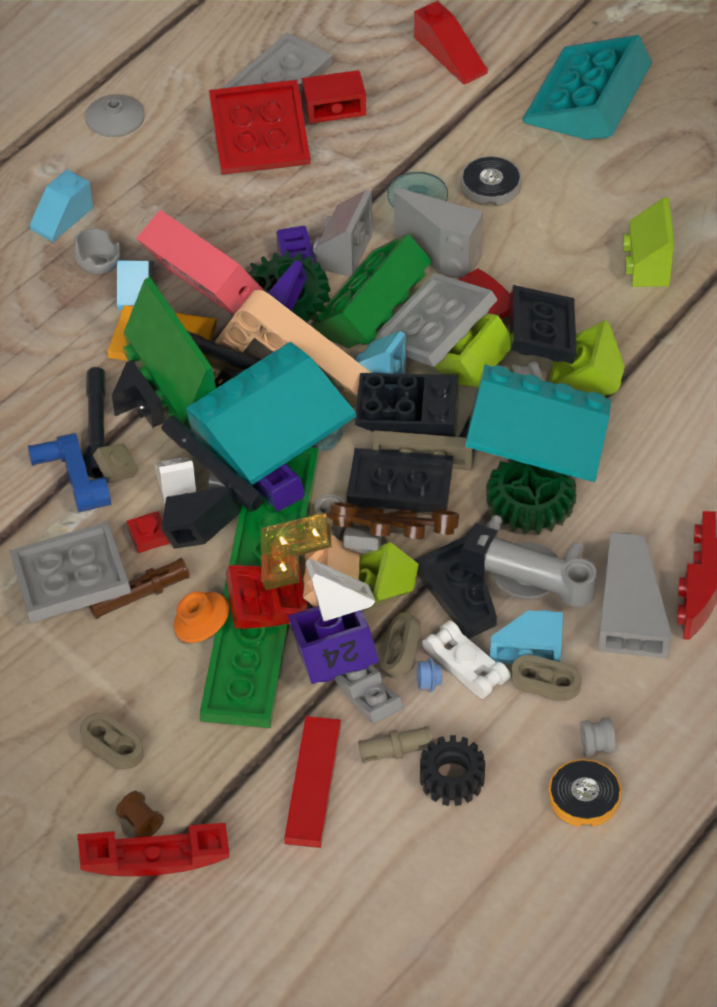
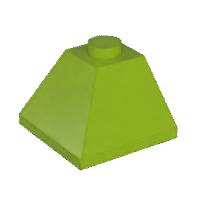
M604 320L577 333L576 357L573 364L553 361L548 382L567 384L575 390L586 393L596 392L603 396L612 395L619 390L625 365L610 323Z
M391 542L380 546L378 551L372 550L360 556L359 581L369 585L375 599L372 607L362 609V612L409 594L413 591L416 584L415 578L419 564Z

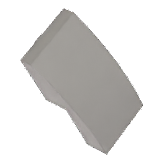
M353 525L346 528L343 548H351L359 553H368L372 550L378 551V548L382 545L383 536L370 534V526Z
M372 665L362 671H351L334 678L354 706L373 724L403 709L400 696L383 684L380 672Z

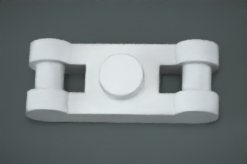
M450 620L440 626V631L436 635L430 634L422 640V646L425 651L481 699L490 695L495 685H502L511 677L509 670L504 664L495 662L464 636L458 626ZM447 643L453 646L449 651L444 647ZM482 672L486 674L484 677L480 675Z

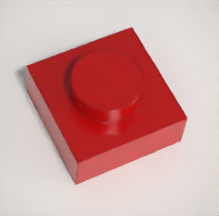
M159 511L127 520V529L138 553L170 544L161 529L162 518Z

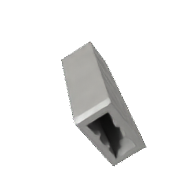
M610 532L598 651L668 659L671 630L645 535Z

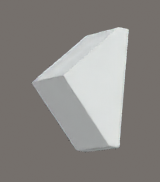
M187 456L154 462L164 504L168 496L196 492L193 461Z
M311 558L307 560V570L317 605L324 621L372 607L375 599L368 584Z

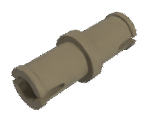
M425 726L424 728L397 733V730L389 731L387 736L363 741L359 740L358 744L364 764L369 761L392 756L395 759H400L402 754L427 749L428 744L433 740L429 726Z

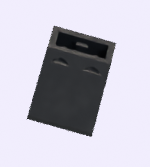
M360 373L355 426L372 432L374 430L456 437L459 404L458 375Z

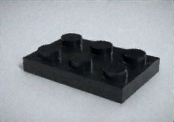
M513 285L510 293V350L522 355H534L548 358L554 362L573 364L576 357L574 298Z
M355 448L347 491V503L363 507L421 512L447 510L454 456Z

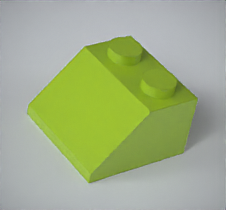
M669 198L660 199L629 221L628 233H623V252H629V256H625V274H631L632 287L670 286L675 242Z
M486 314L471 327L467 335L459 340L447 353L446 357L437 363L434 368L444 375H458V384L478 388L484 365L497 366L510 350V334L498 315Z

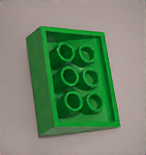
M148 277L143 281L124 330L126 346L123 347V351L128 361L133 360L137 364L143 376L162 401V407L166 408L169 412L168 417L176 416L191 430L186 407L216 389L213 369L153 280Z

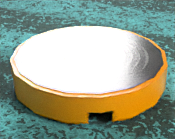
M580 759L569 761L556 770L550 779L548 795L552 810L561 820L573 826L582 827V824H592L593 827L602 825L613 818L620 806L622 788L618 777L609 767L598 761Z

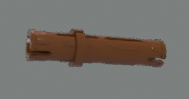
M179 558L156 570L153 568L145 570V575L129 581L130 594L90 605L89 608L94 618L98 619L105 614L153 593L159 595L163 593L164 588L184 579H189L190 574L184 560Z

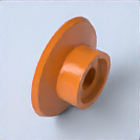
M195 591L184 596L176 609L177 614L174 619L175 635L179 640L186 643L201 642L214 635L223 626L228 617L229 603L227 599L216 592Z

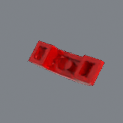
M226 822L189 825L187 834L115 839V831L77 834L80 870L102 875L140 877L179 873L206 867L228 859L230 856Z

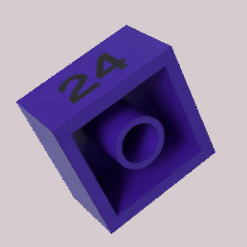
M318 606L288 616L298 652L311 684L328 682L336 676L351 671H362L372 664L379 663L371 631L362 610L327 621L323 620Z

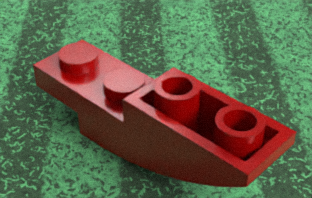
M703 511L701 524H694L693 544H699V551L694 550L693 564L687 563L686 577H679L678 597L684 598V604H678L677 625H683V639L690 640L702 628L717 604L716 511Z

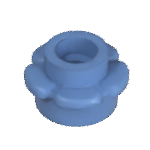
M431 657L427 661H418L417 663L419 690L429 689L430 693H432L435 686L442 683L441 665L435 664Z

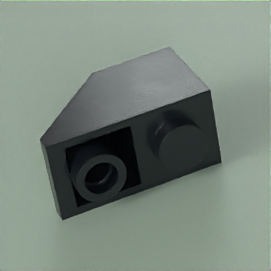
M229 487L168 496L165 501L161 529L174 549L206 544L240 513L241 507Z

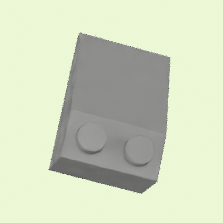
M396 187L394 190V236L399 238L409 233L431 259L430 265L440 273L461 278L474 271L482 257L483 212Z

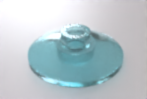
M426 172L402 174L390 183L387 190L388 202L393 209L394 190L396 187L443 201L448 200L446 184L439 177Z

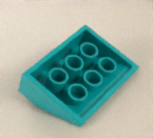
M639 34L565 46L522 118L524 123L586 140L594 138L605 139L612 136L652 64V60Z
M291 341L186 407L191 430L195 433L196 437L251 485L357 417L354 409L314 360Z
M485 364L474 398L465 447L595 483L610 417L611 399L605 398L596 392L586 393L575 390L567 384H554L543 381L535 375H521L511 372L502 366H489Z

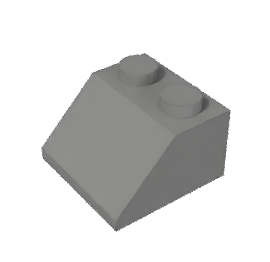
M364 190L338 204L332 216L326 218L323 234L321 237L316 238L313 246V255L317 256V262L320 263L322 270L349 277L356 270L372 237V191Z

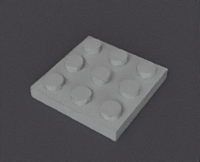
M434 273L377 332L378 334L373 340L375 341L401 331L405 333L406 357L434 367L446 357L447 353L459 340L467 335L471 327L488 313L490 307L498 299L492 290Z
M108 522L10 550L30 623L49 619L52 616L69 611L79 610L106 600H113L131 593Z

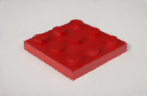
M297 80L209 90L221 175L310 164L311 158Z

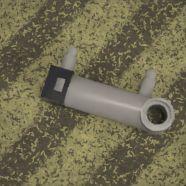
M496 515L492 517L486 526L475 523L462 547L463 570L484 576L488 570L561 595L562 600L570 606H585L594 599L596 568L588 560L579 558L582 550V545L579 542H573L564 558L560 559L497 538L502 519Z

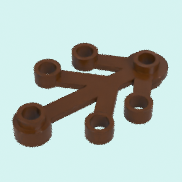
M333 502L331 503L330 510L326 512V517L332 519V524L335 526L352 527L354 522L370 526V534L376 536H390L391 526L404 529V537L413 539L424 538L425 526H434L435 533L452 535L454 534V529L458 528L459 513L448 510H433L432 519L417 518V512L398 510L397 512L384 513V510L379 508L358 510V505Z

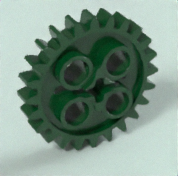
M286 251L283 258H279L278 254L274 253L270 261L264 256L261 257L262 264L259 266L253 262L250 263L252 271L246 272L268 293L273 288L270 282L271 278H275L278 282L295 260L301 261L307 275V280L292 312L307 324L309 320L319 321L317 312H326L324 303L330 302L328 292L331 291L325 270H322L319 262L314 263L311 256L303 259L302 254L298 253L294 258H291L289 251Z

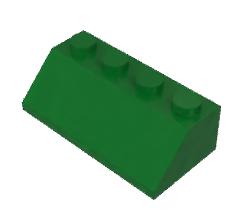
M409 233L372 250L332 297L330 302L327 303L325 306L326 312L318 314L319 321H312L310 326L328 340L347 348L360 343L362 345L368 344L377 336L376 329L379 325H383L394 315L392 309L409 297L410 292L408 290L411 286L418 284L426 276L424 271L432 262L431 259Z

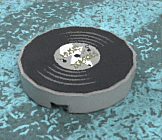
M487 156L477 158L465 166L461 175L463 193L470 200L482 205H487V202H495V205L505 204L519 194L522 177L519 168L513 162L502 157Z

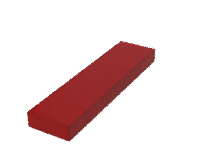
M305 716L284 836L285 844L322 847L341 731V719Z

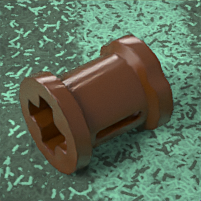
M133 791L123 797L118 803L116 814L120 818L126 819L134 827V834L137 837L152 836L162 826L164 816L149 807L145 802L146 799L142 792Z

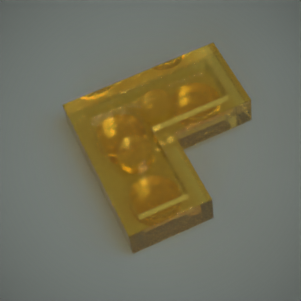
M327 513L261 528V576L266 590L298 583L299 555L332 547L331 520Z

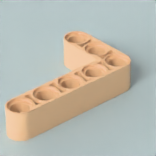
M254 290L218 336L215 343L244 352L253 338H255L272 352H275L291 341L314 360L356 412L360 373L371 372L270 294L262 290Z

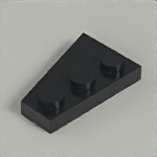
M468 534L414 561L419 564L417 570L418 577L458 626L462 634L470 639L497 626V615L483 576L462 569V547L469 536Z

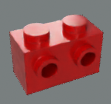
M359 70L301 78L302 101L308 124L366 116V91Z

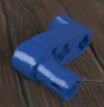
M76 433L57 436V440L28 445L32 466L60 459L61 462H65L78 513L111 505L106 478L102 477L93 480L88 478Z

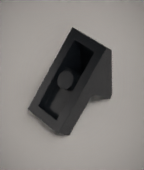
M133 360L126 362L112 393L114 415L118 416L135 408L141 418L145 417L152 428L163 424L162 401Z

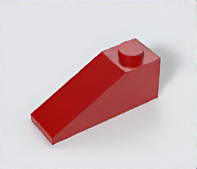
M438 0L414 11V38L463 85L488 74L487 67L455 16Z

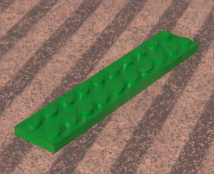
M310 447L285 463L301 479L305 494L301 500L281 511H277L265 497L263 504L253 512H250L241 504L229 565L262 566L265 558L298 559L300 566L319 459V448ZM253 484L252 486H253L259 493H261V492L258 490V488ZM226 580L223 596L229 603V614L223 626L215 633L199 713L200 722L271 728L289 623L262 628H234Z

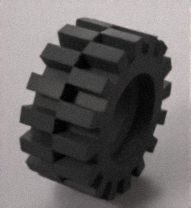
M450 735V741L445 742L444 736L438 738L437 745L431 741L428 744L427 750L424 749L422 751L420 759L421 786L423 785V791L426 795L431 793V800L437 802L441 797L442 805L449 806V800H454L455 806L461 805L462 798L468 803L473 800V794L476 796L480 794L481 787L484 786L485 760L482 750L478 751V745L475 742L468 746V738L463 736L461 741L457 742L456 735ZM455 763L463 766L466 769V773L460 777L450 778L443 776L438 770L445 764Z

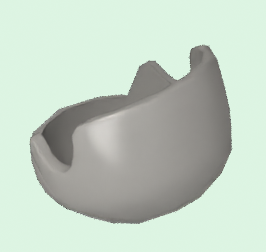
M90 228L82 230L75 236L74 259L77 265L84 271L102 275L111 272L117 266V261L120 260L119 242L114 244L110 240L109 232L104 229Z

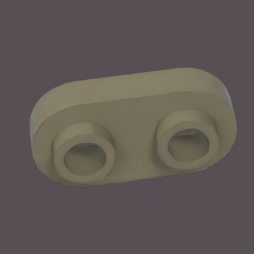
M403 612L393 619L385 637L380 665L384 671L393 677L409 673L415 664L418 639L421 635V623L408 612Z
M535 655L520 656L512 664L511 680L522 691L559 701L571 700L580 692V672L569 664Z
M105 713L91 714L82 721L80 732L83 744L107 762L119 769H131L142 761L144 750L141 738L123 724ZM97 734H104V736L99 738L94 737ZM125 752L131 753V754H128V755H121L122 753H125Z

